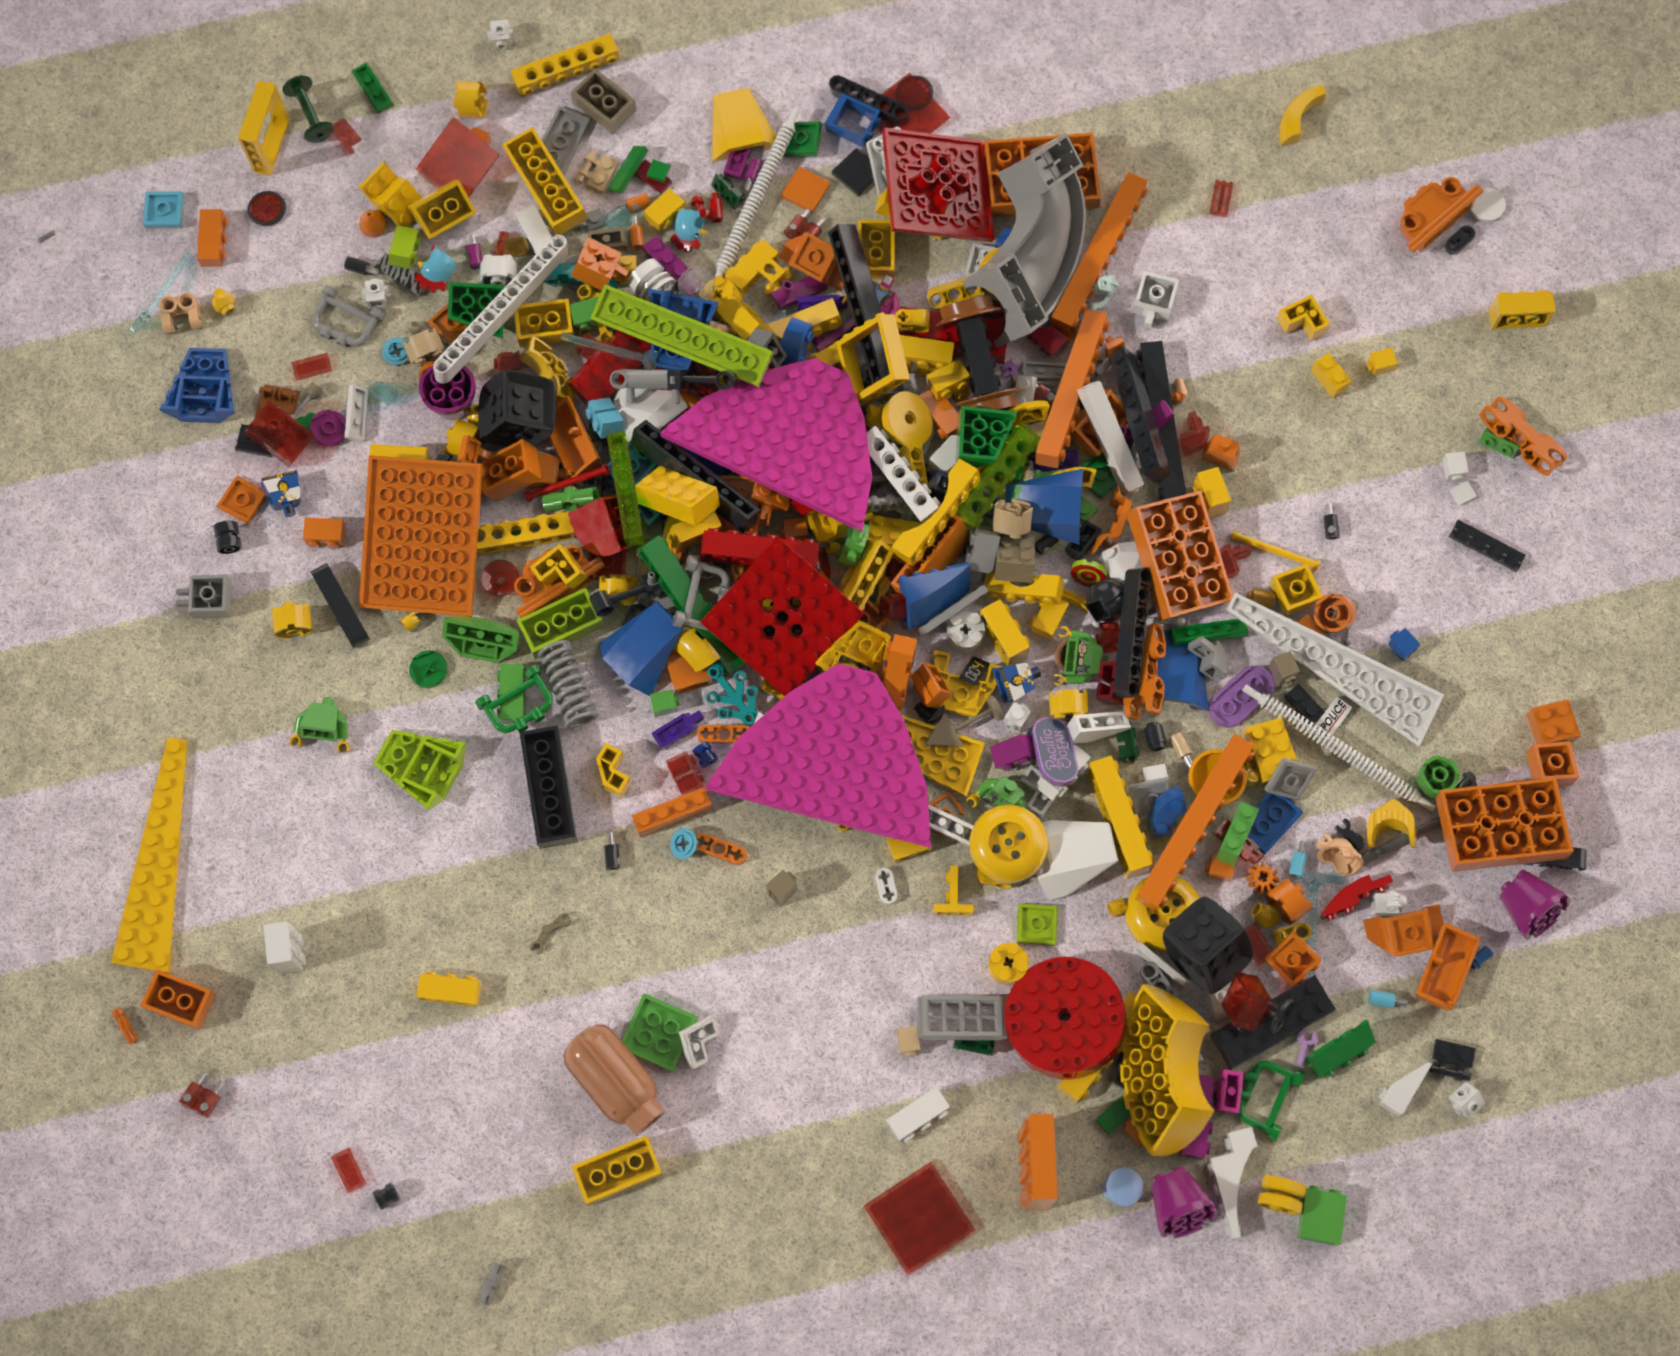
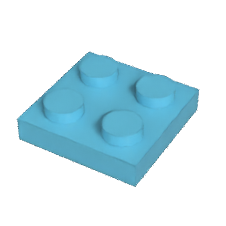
M182 191L145 192L144 227L181 228L183 211Z

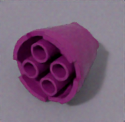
M431 366L421 375L419 393L423 403L430 410L442 418L456 420L467 416L475 397L476 382L472 372L466 366H463L448 383H439L435 379L434 369Z
M1525 869L1521 870L1512 882L1507 881L1501 887L1503 892L1500 895V900L1518 931L1526 940H1529L1532 935L1537 938L1558 921L1557 918L1561 914V910H1567L1571 899L1564 892L1527 872Z
M1179 1166L1167 1174L1159 1173L1154 1176L1155 1181L1151 1189L1157 1228L1163 1238L1167 1237V1235H1173L1174 1238L1190 1235L1203 1229L1202 1225L1209 1219L1213 1221L1217 1217L1218 1212L1214 1203L1192 1175L1185 1170L1184 1166Z

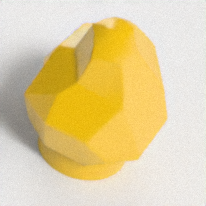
M222 288L214 290L212 304L215 311L221 312L223 316L233 312L236 309L233 296Z
M869 404L866 407L865 424L870 429L876 426L880 431L884 428L882 424L883 411L875 405Z
M1260 902L1254 905L1251 915L1257 924L1266 929L1279 924L1280 916L1273 905Z

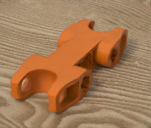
M1498 396L1491 405L1485 406L1479 413L1481 420L1496 436L1500 438L1506 437L1511 442L1519 445V449L1522 451V459L1542 475L1549 476L1556 466L1562 465L1567 459L1566 452L1548 434L1540 435L1525 421L1523 411L1505 397ZM1498 402H1502L1505 405L1504 411L1498 408ZM1486 411L1491 412L1494 415V419H1488ZM1552 453H1559L1561 456V460H1556L1552 456ZM1542 461L1549 465V470L1543 469Z
M1157 623L1150 624L1144 640L1139 694L1135 698H1123L1126 716L1132 720H1137L1140 717L1144 704L1147 712L1154 715L1159 714L1162 708L1164 683L1160 677H1157L1158 659L1163 658L1166 653L1164 630Z

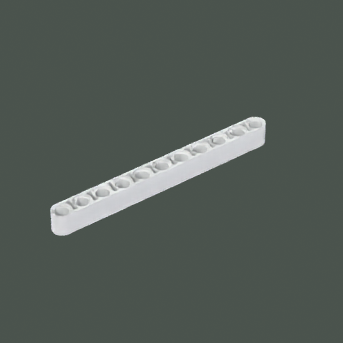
M553 236L434 362L433 369L437 382L448 383L564 260L568 254L567 240L564 236Z

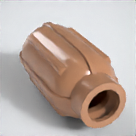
M603 1024L588 1027L576 1035L568 1044L563 1056L565 1066L603 1114L612 1122L626 1124L633 1134L638 1136L651 1127L666 1112L656 1099L657 1088L653 1078L610 1027Z

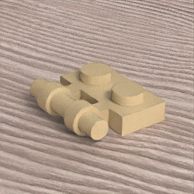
M591 150L590 154L585 158L583 167L577 173L576 181L582 184L584 179L589 180L587 187L604 194L620 163L618 160L604 154L598 160L596 159L598 152ZM592 165L596 167L593 174L588 172Z

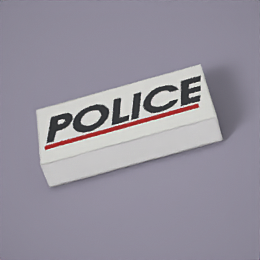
M1336 697L1316 723L1318 725L1316 729L1318 730L1321 727V732L1326 730L1325 735L1329 732L1331 737L1352 707Z

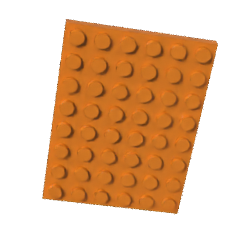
M369 455L359 607L473 616L483 464Z

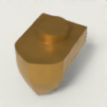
M525 237L503 238L505 255L513 257L528 254L531 246Z

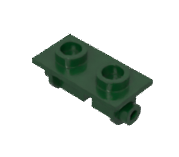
M715 174L711 186L735 210L739 202L743 203L746 200L745 194L737 187L732 189L734 184L726 175Z
M1129 722L1131 728L1117 733L1116 739L1117 743L1124 742L1125 744L1118 746L1122 763H1129L1131 759L1133 764L1138 759L1137 757H1139V748L1135 746L1134 741L1136 739V730L1132 727L1131 722Z
M954 1040L953 1048L992 1056L995 1040Z

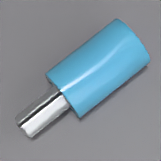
M1300 841L1298 852H1293L1289 876L1302 879L1305 874L1308 857L1304 853L1306 841Z
M1371 990L1368 1003L1369 1005L1394 1008V1005L1406 1007L1408 1000L1395 998L1394 993Z

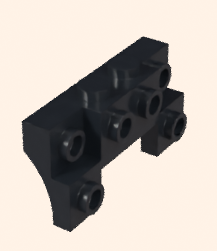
M590 422L588 435L592 442L602 443L601 468L602 465L608 464L627 445V442L622 435L600 438ZM601 475L583 481L582 489L596 487L600 497L622 495V490L611 475Z

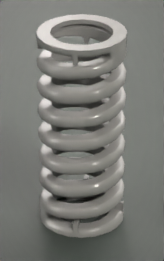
M561 640L543 647L538 652V656L542 666L546 669V676L550 678L549 684L553 687V694L557 696L556 702L561 705L560 712L564 714V723L567 728L572 729L594 721L598 718L599 714L596 707H594V702L586 701L591 697V693L588 691L582 692L587 688V684L580 682L584 676L581 673H577L580 670V665L573 664L577 659L576 656L568 655L573 651L571 642L569 640ZM562 646L561 648H558L556 650L553 649L555 647ZM576 705L571 709H567L568 706Z

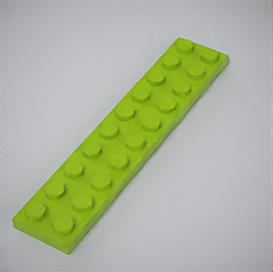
M604 284L590 318L593 321L717 371L733 370L736 372L738 379L760 387L774 353L771 350Z

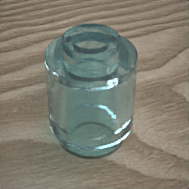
M618 206L604 216L605 220L603 223L607 229L621 227L629 221L628 219L631 218V215L625 206Z
M382 381L374 382L370 389V394L373 395V398L388 406L398 401V390Z

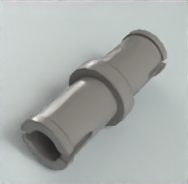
M492 1262L487 1279L483 1281L484 1286L477 1300L478 1302L490 1306L495 1289L500 1285L498 1282L505 1268L504 1265Z

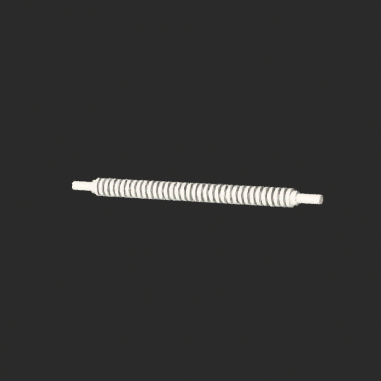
M797 107L793 108L788 121L781 125L770 152L749 193V197L718 259L715 277H723L736 258L743 239H745V235L759 209L766 190L795 132L794 123L800 113V109Z
M1247 684L1242 689L1243 692L1256 699L1261 708L1265 705L1264 710L1267 711L1270 708L1269 713L1275 711L1273 715L1276 716L1278 713L1277 718L1282 716L1283 722L1287 719L1286 724L1292 722L1291 727L1295 724V730L1300 727V733L1304 730L1303 735L1309 733L1308 738L1313 736L1311 740L1314 741L1317 738L1316 743L1319 744L1321 741L1320 746L1322 747L1326 744L1325 749L1330 747V752L1334 749V755L1339 752V758L1343 755L1342 760L1348 758L1347 763L1352 761L1350 765L1353 766L1356 763L1355 768L1358 769L1360 766L1359 771L1361 772L1365 769L1364 774L1369 772V777L1374 775L1372 777L1373 780L1378 777V783L1382 780L1381 785L1387 783L1385 786L1387 789L1389 786H1391V791L1395 788L1394 793L1397 794L1399 792L1398 796L1401 797L1404 794L1403 799L1409 797L1407 799L1408 802H1417L1431 812L1435 809L1436 805L1420 796V793L1417 792L1418 789L1415 788L1412 791L1413 786L1411 785L1408 788L1409 783L1403 785L1405 781L1401 780L1399 782V777L1395 780L1396 775L1394 774L1390 777L1392 773L1389 771L1386 774L1387 769L1381 771L1383 767L1377 768L1379 765L1377 763L1373 766V760L1369 763L1370 759L1368 757L1364 760L1365 755L1360 757V752L1357 755L1355 754L1357 750L1354 749L1351 752L1352 747L1350 746L1347 749L1348 744L1342 746L1344 742L1338 743L1340 740L1338 738L1334 741V735L1329 738L1331 735L1329 732L1325 735L1326 730L1321 732V727L1318 730L1316 729L1318 725L1315 724L1312 727L1313 722L1311 721L1308 724L1309 719H1306L1304 722V716L1300 719L1301 714L1298 713L1295 716L1296 711L1290 713L1291 708L1286 710L1288 706L1282 707V702L1278 705L1279 700L1273 702L1275 698L1272 696L1269 699L1270 694H1261Z

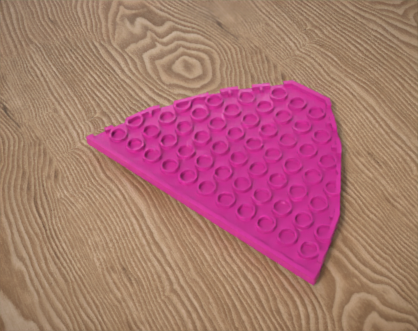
M816 358L768 369L765 372L760 387L740 381L733 388L719 390L701 399L674 422L669 423L661 432V437L851 528L860 532L863 531L872 482L865 419L848 373Z
M838 663L789 692L738 737L705 788L707 791L931 848L927 785L904 719L878 675L874 672Z

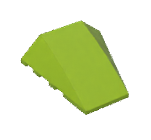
M391 730L373 764L429 811L445 800L464 764L466 742H456L445 738L438 739L427 735L420 736L415 733Z

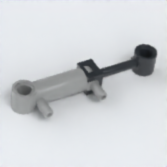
M621 369L611 374L610 383L616 389L627 388V402L629 404L635 403V388L672 390V403L679 404L680 390L686 388V383H715L719 389L727 390L736 386L738 376L733 370L721 371L716 376H686L685 369ZM620 374H622L625 379L623 384L619 381ZM724 375H727L730 379L728 385L723 381Z
M700 555L695 556L698 557L699 562L715 566L713 562L700 561ZM686 563L681 565L685 569ZM688 571L691 576L690 580H692L693 572ZM701 571L700 579H709L715 574ZM649 572L641 576V585L612 596H609L605 590L597 591L589 597V600L596 615L602 617L614 610L613 603L644 592L647 599L650 600L661 596V592L664 590L656 580V574Z

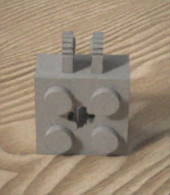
M974 525L973 530L969 531L968 541H970L969 548L965 549L964 559H966V563L970 564V581L977 584L983 572L989 573L993 571L1000 536L994 533L992 528Z
M227 574L190 576L189 588L176 590V594L179 596H189V600H176V606L188 607V613L193 619L231 618L232 581Z

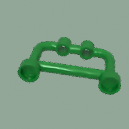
M533 665L525 671L528 677L527 681L492 701L489 695H483L475 701L478 709L485 711L499 732L525 731L529 727L527 725L528 722L532 720L535 723L542 721L545 718L544 713L551 708L553 696L540 676L542 671L538 665ZM537 684L546 699L545 703L540 707L533 708L525 716L516 718L510 725H502L493 709Z
M1267 1060L1257 1063L1252 1072L1247 1071L1244 1082L1247 1084L1245 1089L1241 1090L1239 1113H1237L1240 1120L1269 1134L1268 1139L1276 1142L1282 1128L1274 1124L1290 1085L1293 1084L1299 1087L1305 1072L1299 1069L1294 1072ZM1267 1068L1285 1076V1079L1266 1123H1262L1246 1115L1245 1107L1260 1072Z

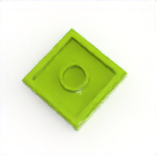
M1019 903L1016 943L1056 946L1058 906Z

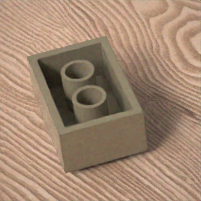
M596 68L571 92L573 104L612 135L637 111L635 99Z
M1034 530L1021 535V538L1018 539L1011 538L1007 534H999L1000 541L994 562V580L1033 583L1035 571Z

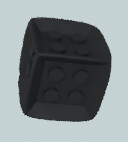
M504 370L494 375L483 385L478 404V430L481 440L490 444L508 447L524 439L537 447L552 434L556 420V391L552 380L526 372Z
M1205 896L1188 906L1163 932V942L1170 959L1182 973L1209 994H1215L1229 984L1247 967L1254 955L1250 937L1243 926L1219 904Z

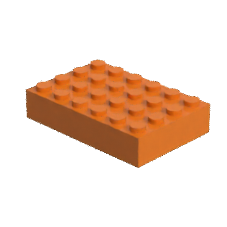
M1093 133L1067 134L1083 164V167L1077 170L1076 173L1082 186L1085 209L1099 208L1101 194ZM1061 135L988 140L984 142L992 216L1016 215L1015 206L997 173L1031 155V150Z
M1201 491L1138 506L1126 512L1142 567L1148 568L1151 574L1150 593L1159 622L1231 601L1233 593Z
M1556 778L1440 790L1435 798L1451 872L1568 859L1573 853Z
M1029 1114L1021 1125L1019 1132H1017L1018 1144H1022V1148L1018 1152V1163L1022 1165V1171L1019 1173V1185H1023V1190L1020 1193V1206H1024V1211L1049 1210L1058 1199L1054 1114Z

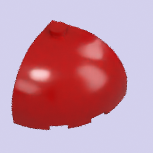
M626 495L601 497L568 513L570 524L577 539L585 549L599 556L617 554L628 549L632 545L633 539L637 538L639 531L637 517L639 513Z

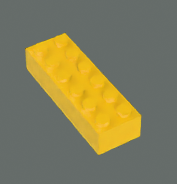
M534 127L527 129L502 144L506 155L555 235H561L588 219L585 209Z
M1112 756L1090 762L1086 773L1105 823H1110L1116 853L1125 877L1130 879L1148 873L1153 865L1154 857L1152 852L1146 848L1147 839L1144 832L1141 833L1138 827L1140 821L1138 815L1132 811L1133 802L1131 797L1126 795L1125 781L1119 777V765L1116 760L1113 761Z

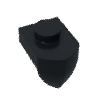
M919 702L913 709L928 724L937 725L944 714L945 705L936 709L926 707L922 702Z

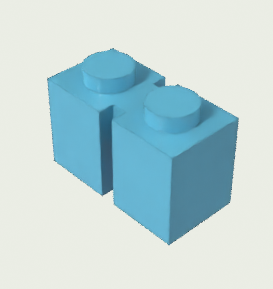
M610 398L588 401V408L585 411L587 420H590L594 431L598 433L600 438L622 435L624 420L619 412L615 410L616 407Z

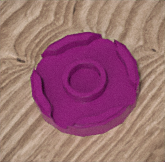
M320 411L312 418L310 433L313 439L322 446L333 447L339 445L345 439L346 419L337 411Z

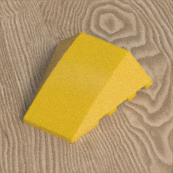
M748 87L713 95L712 163L728 159L729 152L763 145L765 151L771 149L776 135Z

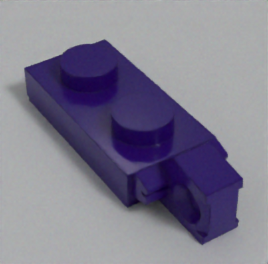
M700 710L692 715L689 712L683 713L651 734L661 750H664L698 728L697 723L704 720V716Z

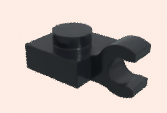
M1345 818L1342 821L1346 826L1345 829L1340 828L1338 824L1334 828L1336 832L1341 834L1344 839H1347L1354 849L1359 852L1365 846L1363 843L1364 839L1359 833L1350 830V821Z

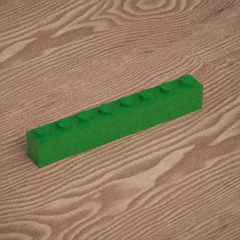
M658 535L636 551L649 570L656 574V580L677 610L684 612L691 585V576L686 569L681 567L677 555L669 550V544L665 538ZM698 587L691 619L701 621L712 609V606L701 596L702 592ZM695 628L697 630L696 634L702 640L706 638L721 657L715 662H719L724 666V676L730 675L746 663L709 630Z

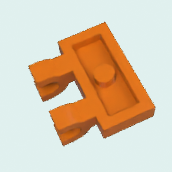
M463 435L457 462L476 463L477 460H481V457L489 460L490 452L480 448V441L469 435ZM485 469L482 471V477H485Z

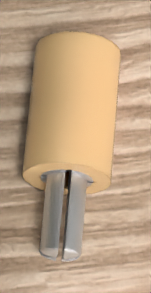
M1182 732L1176 733L1169 740L1179 759L1184 758L1190 769L1193 762L1190 757L1192 751Z

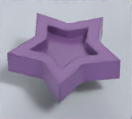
M1010 359L1007 364L1000 365V368L1004 371V378L1017 375V371L1021 366L1014 364Z

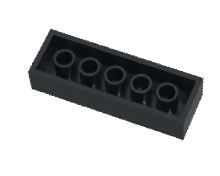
M558 725L519 732L536 841L539 849L578 842Z
M1316 975L1214 1031L1210 1037L1228 1068L1233 1070L1332 1014L1336 1008ZM1292 998L1294 1000V1007L1288 1020L1276 1034L1270 1033L1272 1019L1266 1016L1270 1006L1274 1002L1281 1006L1285 1000Z

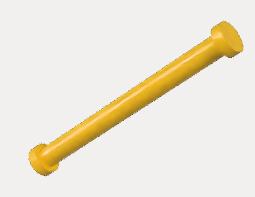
M1234 530L1231 541L1236 540L1303 565L1308 563V566L1312 567L1314 571H1317L1320 560L1318 559L1315 561L1239 534L1237 530Z

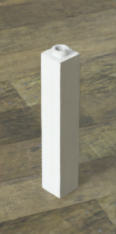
M1101 381L1091 382L1077 389V392L1116 484L1120 487L1121 493L1128 492V494H1133L1139 490L1138 487L1144 485Z

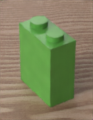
M1309 1185V1188L1306 1189L1305 1197L1302 1198L1303 1206L1299 1219L1297 1238L1338 1246L1341 1244L1347 1195H1343L1340 1190L1330 1189L1329 1192L1321 1191L1322 1187Z

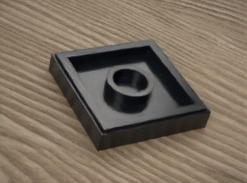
M855 148L831 171L834 177L857 196L874 181L870 159L858 148Z

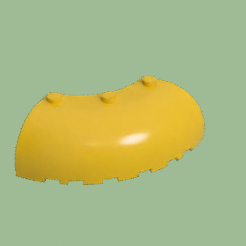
M1143 984L1132 1006L1134 1009L1131 1018L1127 1019V1033L1122 1041L1121 1052H1124L1123 1064H1120V1075L1125 1089L1123 1097L1126 1109L1130 1110L1131 1123L1133 1127H1136L1140 1135L1139 1139L1152 1156H1167L1189 1145L1201 1133L1215 1112L1203 1094L1198 1073L1200 1047L1210 1025L1194 1009L1176 996L1158 987Z

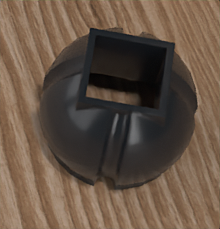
M1104 578L1094 583L1088 590L1084 605L1096 623L1100 621L1113 622L1121 618L1124 585L1115 579Z

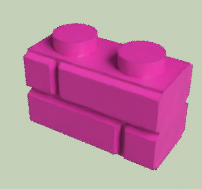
M1231 1070L1218 1071L1215 1112L1226 1114L1239 1113L1243 1080L1242 1072Z

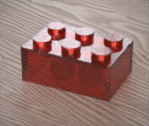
M270 400L244 431L248 437L287 467L293 464L315 436Z

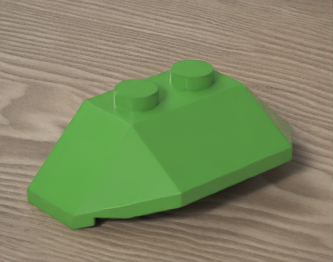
M472 616L445 617L442 637L448 641L460 656L498 663L517 651L520 634L519 631L506 623Z

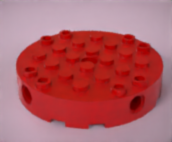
M1076 957L1051 958L1030 967L1025 975L1017 980L1011 988L1004 1012L1006 1031L1017 1055L1032 1070L1054 1079H1077L1095 1073L1096 1070L1108 1064L1116 1055L1126 1032L1125 1005L1115 981L1096 964ZM1065 1015L1070 1016V1019L1067 1021L1061 1020Z

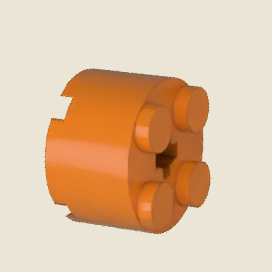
M1342 594L1325 595L1315 605L1314 620L1322 630L1328 632L1345 631L1353 625L1357 618L1356 607L1353 601ZM1333 610L1338 611L1337 616H1332V614L1334 613Z
M1288 878L1266 894L1268 904L1276 908L1277 912L1283 916L1280 919L1289 926L1313 908L1312 904L1302 895L1304 890L1298 884L1293 885Z

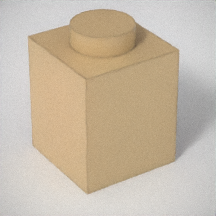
M917 1026L898 1028L897 1037L900 1055L905 1054L906 1058L917 1056V1053L920 1052Z

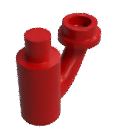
M714 192L711 194L712 199L709 200L710 211L706 219L712 223H720L723 221L722 199L719 198V193ZM701 196L692 197L691 205L698 210L703 207L704 200Z

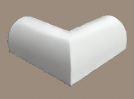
M1030 765L1020 782L1035 791V794L1026 806L1029 811L1041 819L1053 801L1035 787L1042 775L1037 768Z
M708 1016L679 1031L690 1069H695L708 1062L704 1042L719 1035L714 1016Z

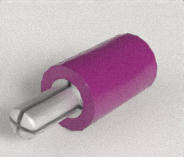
M757 158L750 160L744 177L746 181L745 192H750L752 184L755 183L764 164Z
M473 234V237L470 235V245L467 246L469 266L471 269H480V263L483 260L481 245L477 244L476 235Z

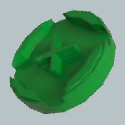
M428 650L420 652L412 659L409 672L412 680L418 686L433 688L445 680L448 667L442 655Z

